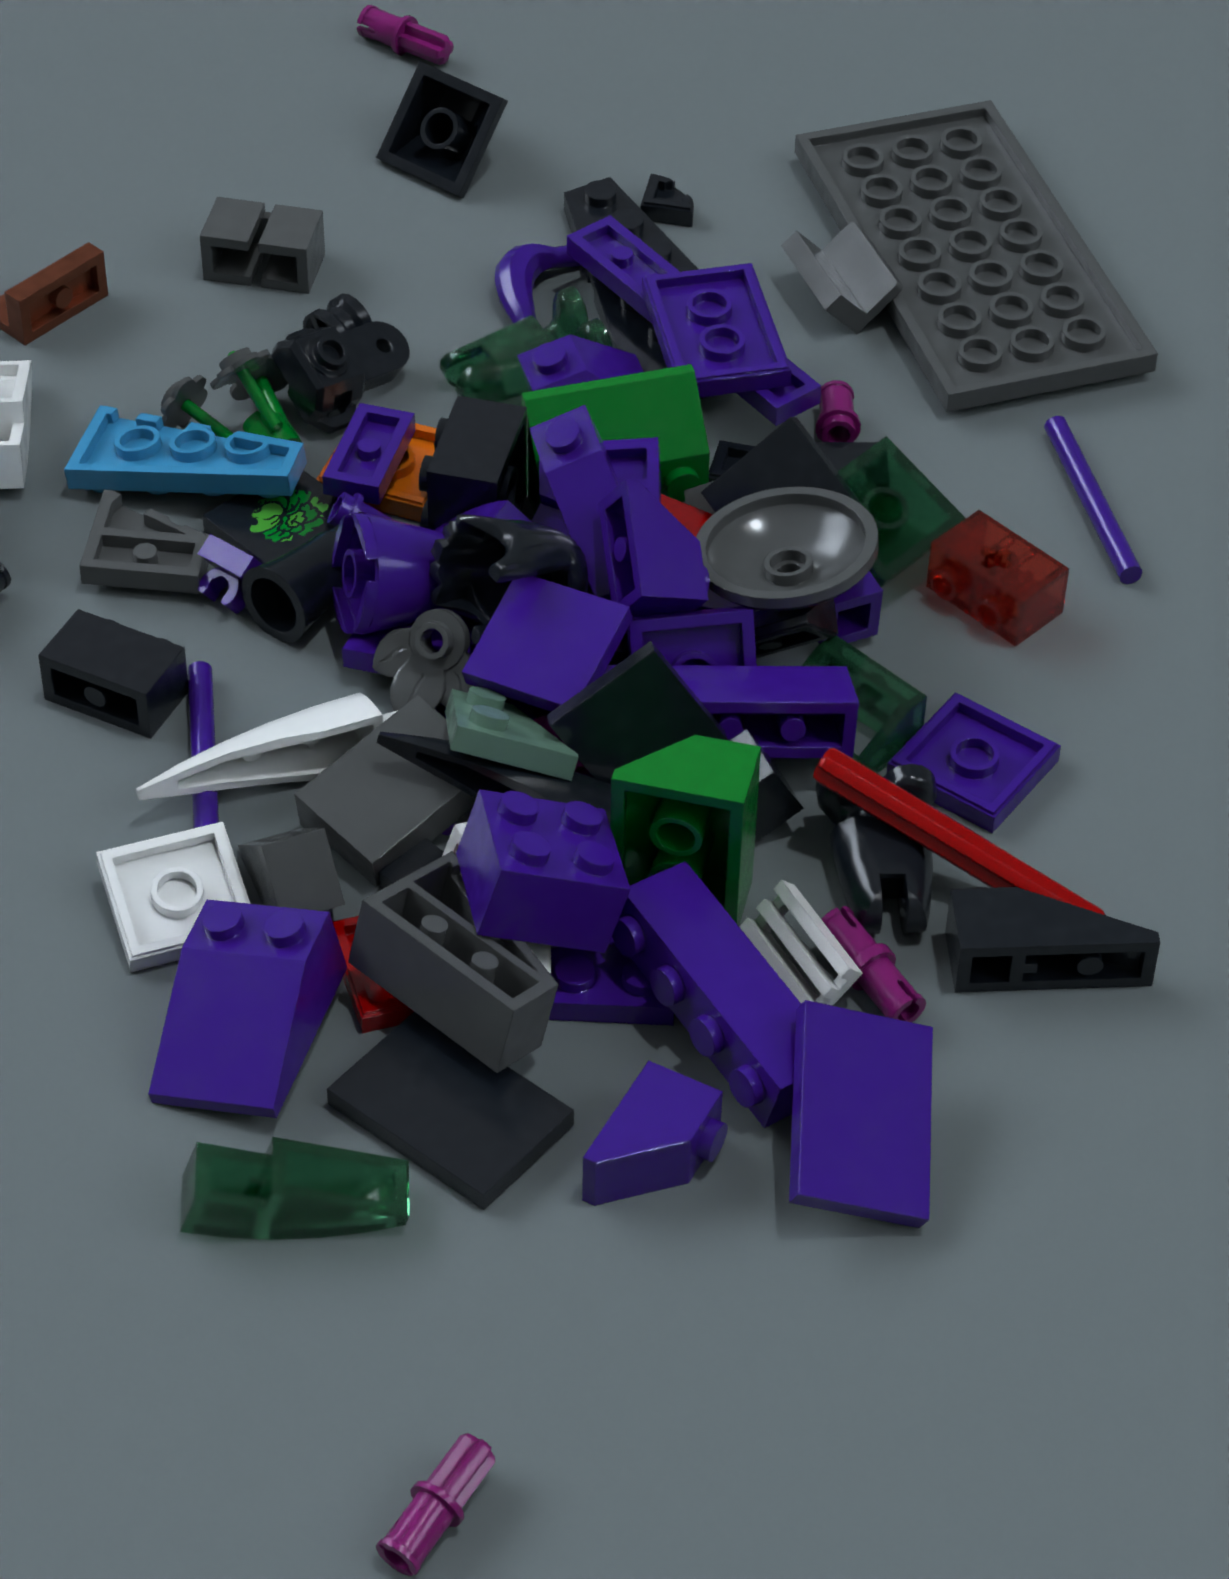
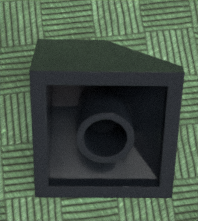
M419 61L376 158L464 198L508 101Z

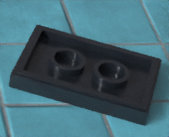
M416 1012L409 1015L327 1088V1098L330 1106L483 1210L574 1125V1110L509 1067L496 1073Z

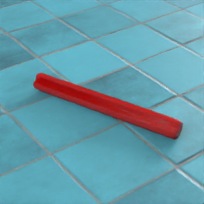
M829 748L817 764L813 773V778L817 783L991 888L1018 887L1105 915L1100 907L840 750Z

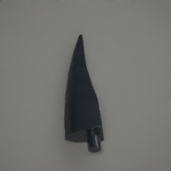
M380 732L376 743L459 788L475 799L479 789L500 793L518 791L533 798L564 803L582 801L596 808L605 809L610 823L611 784L574 771L572 781L450 750L449 740L390 732Z

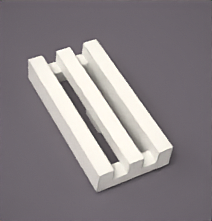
M781 880L773 888L777 894L776 898L773 901L763 899L756 907L760 913L758 918L753 920L747 917L739 927L801 1004L808 1000L833 1006L863 973L794 884ZM788 911L792 913L838 973V976L833 981L819 964L809 947L803 943L783 917ZM771 929L821 993L819 997L770 934Z

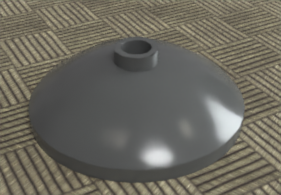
M782 487L744 496L715 512L703 524L696 536L701 544L703 565L709 572V589L732 603L762 611L804 609L840 596L868 573L877 558L879 550L876 522L864 506L841 493L814 487Z

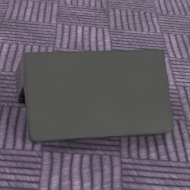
M854 221L850 222L822 250L798 231H795L781 245L823 308L856 334L903 289V285L864 230Z

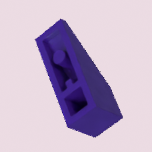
M583 405L529 429L569 534L586 557L588 581L593 594L611 600L598 503L619 486V482L602 438L586 405Z

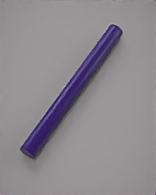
M1053 416L1046 421L1044 429L1120 581L1124 584L1135 583L1141 578L1142 569L1066 419L1063 416Z
M204 661L193 662L188 667L191 757L216 745L212 667ZM218 791L192 794L193 829L219 823Z

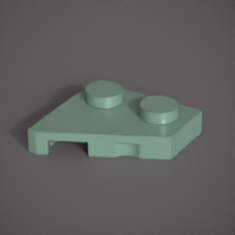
M478 686L470 687L468 692L452 688L445 710L450 750L572 781L579 758L578 754L516 706L506 703L504 695Z

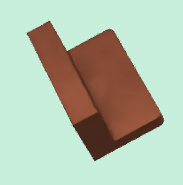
M88 242L5 291V294L0 296V329L23 345H27L108 296L104 251Z

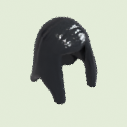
M461 514L444 526L442 533L445 538L435 540L431 550L435 561L430 564L429 575L438 584L431 591L432 603L479 624L473 626L471 639L475 645H477L512 580L535 576L585 593L588 590L586 557L576 541L561 531L539 523Z

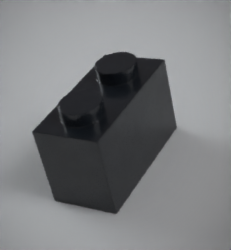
M80 609L71 616L38 655L45 700L150 739L188 694L185 647Z

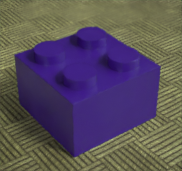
M479 789L456 852L477 935L605 953L631 890L605 809L596 808L582 801L564 803L533 798L518 791L500 793Z

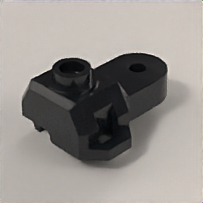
M373 321L341 333L338 332L335 326L316 329L305 328L288 334L285 340L275 345L271 357L289 384L288 396L305 423L330 434L348 426L356 411V405L363 396V392L389 383L397 376L409 359L410 349L406 338L397 328L385 322ZM338 409L340 414L329 418L330 412Z

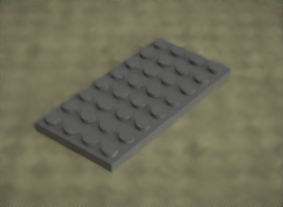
M991 100L796 135L795 154L840 231L852 221L857 223L903 285L902 291L885 308L946 412L1155 371L1157 351Z

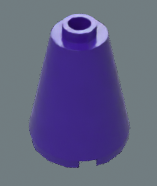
M365 512L351 513L352 515L345 514L341 518L335 536L332 567H342L343 587H332L337 620L343 632L358 635L374 633L412 624L425 611L439 608L444 609L432 603L431 591L438 584L429 575L430 564L435 561L431 550L435 540L445 538L442 532Z

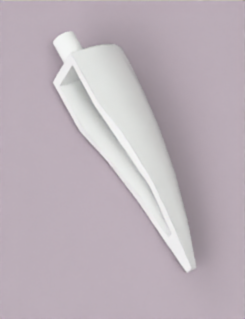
M356 693L312 706L221 742L175 765L136 788V794L140 801L198 794L205 791L311 781L397 711L382 714L374 703L362 693Z

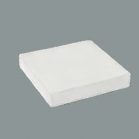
M223 822L96 852L98 869L131 973L179 961L182 946L207 899L250 904Z

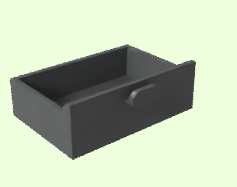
M419 695L414 697L294 794L300 825L303 828H325L329 845L375 887L379 885V871L424 839L432 842L471 810L476 800L459 788L376 743L380 732L449 740L446 719Z

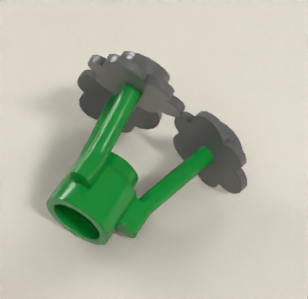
M246 347L229 352L228 356L219 363L222 371L217 374V378L210 385L215 390L227 384H232L230 394L233 399L242 401L251 398L258 411L246 419L242 427L243 430L248 433L302 443L300 436L289 423L274 393L284 389L288 382L271 357L268 349L257 353L251 352ZM197 375L193 379L185 377L171 385L164 394L161 401L164 426L176 428L178 425L183 427L193 418L200 424L210 425L216 436L228 438L233 434L232 431L200 408L208 395L207 390L204 388L206 378L202 375Z

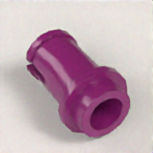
M832 380L821 386L820 415L816 420L815 432L818 439L822 442H854L860 434L861 422L858 415L854 412V392L852 387L846 382Z

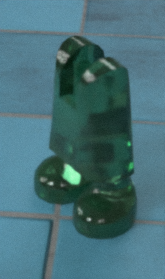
M574 286L559 290L555 294L552 302V320L546 327L542 328L533 315L526 316L502 329L447 353L440 360L439 367L447 382L456 387L457 396L501 402L519 397L521 393L529 392L517 357L518 354L570 334L610 347L613 346L603 322L598 318L589 320L587 309L580 293Z

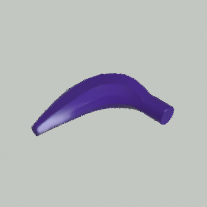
M531 243L515 246L501 258L496 266L495 286L499 302L519 333L531 346H536L541 342L533 300L535 279L542 272L549 269L581 266L567 254V245L551 247Z

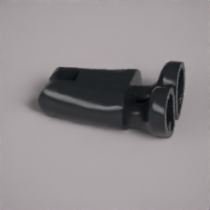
M900 765L888 771L884 778L931 806L937 798L935 777L929 769L922 765ZM816 783L818 806L836 825L830 833V845L848 907L854 912L857 920L869 934H879L882 925V898H897L903 934L925 932L931 907L932 852L821 784Z

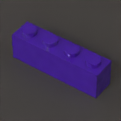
M608 665L604 674L616 665ZM671 665L722 726L729 741L747 729L770 758H822L829 748H836L853 758L859 700L847 666Z
M686 861L630 885L631 890L612 935L618 950L624 956L632 959L650 982L651 989L657 1000L672 1010L689 1032L691 1041L697 1051L703 1056L709 1057L729 1083L730 1090L737 1102L743 1107L749 1108L764 1128L792 1115L796 1009L801 1005L799 1000Z

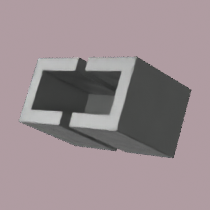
M217 197L200 234L203 280L251 286L263 256L267 253L271 254L261 277L262 288L309 294L325 256L323 210L275 204L272 212H265V203Z

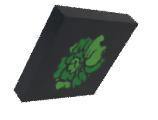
M303 470L292 496L264 498L259 495L237 494L203 515L204 531L246 552L264 564L299 547L318 533L333 529L334 526L327 523V519L338 497L323 494V484Z

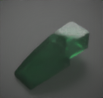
M277 1137L272 1138L266 1153L196 1142L182 1175L180 1232L243 1239H311L361 1234L404 1226L410 1217L409 1160Z

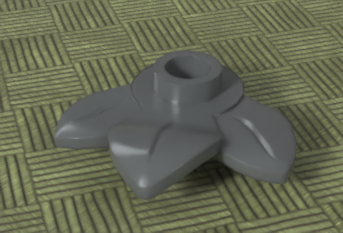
M439 608L420 614L413 622L411 628L395 629L385 635L375 651L372 668L382 675L394 677L390 688L391 705L394 711L401 709L417 695L436 710L440 704L447 707L452 688L464 692L469 691L472 685L466 684L462 674V670L471 656L468 653L470 647L469 629L456 613L448 609ZM434 629L439 631L443 638V645L439 651L434 649L431 641Z

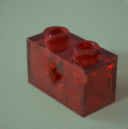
M978 510L931 542L926 587L934 591L943 600L950 602L980 622L986 629L993 631L1016 647L1063 613L1070 568L981 510Z

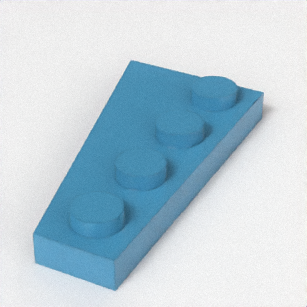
M100 405L64 468L68 489L93 490L99 493H103L105 489L113 491H147L157 495L169 492L203 493L207 496L247 494L259 495L264 498H275L279 496H292L307 464L304 444L301 442L237 431L228 438L215 436L210 425L191 422L183 430L164 426L162 416L140 413L136 417V421L119 418L117 408Z

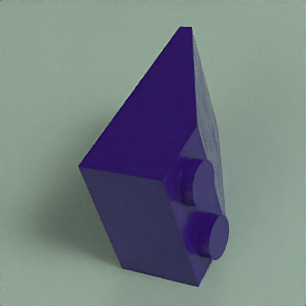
M206 900L181 949L148 1093L152 1103L277 1118L347 970L346 961L330 912Z

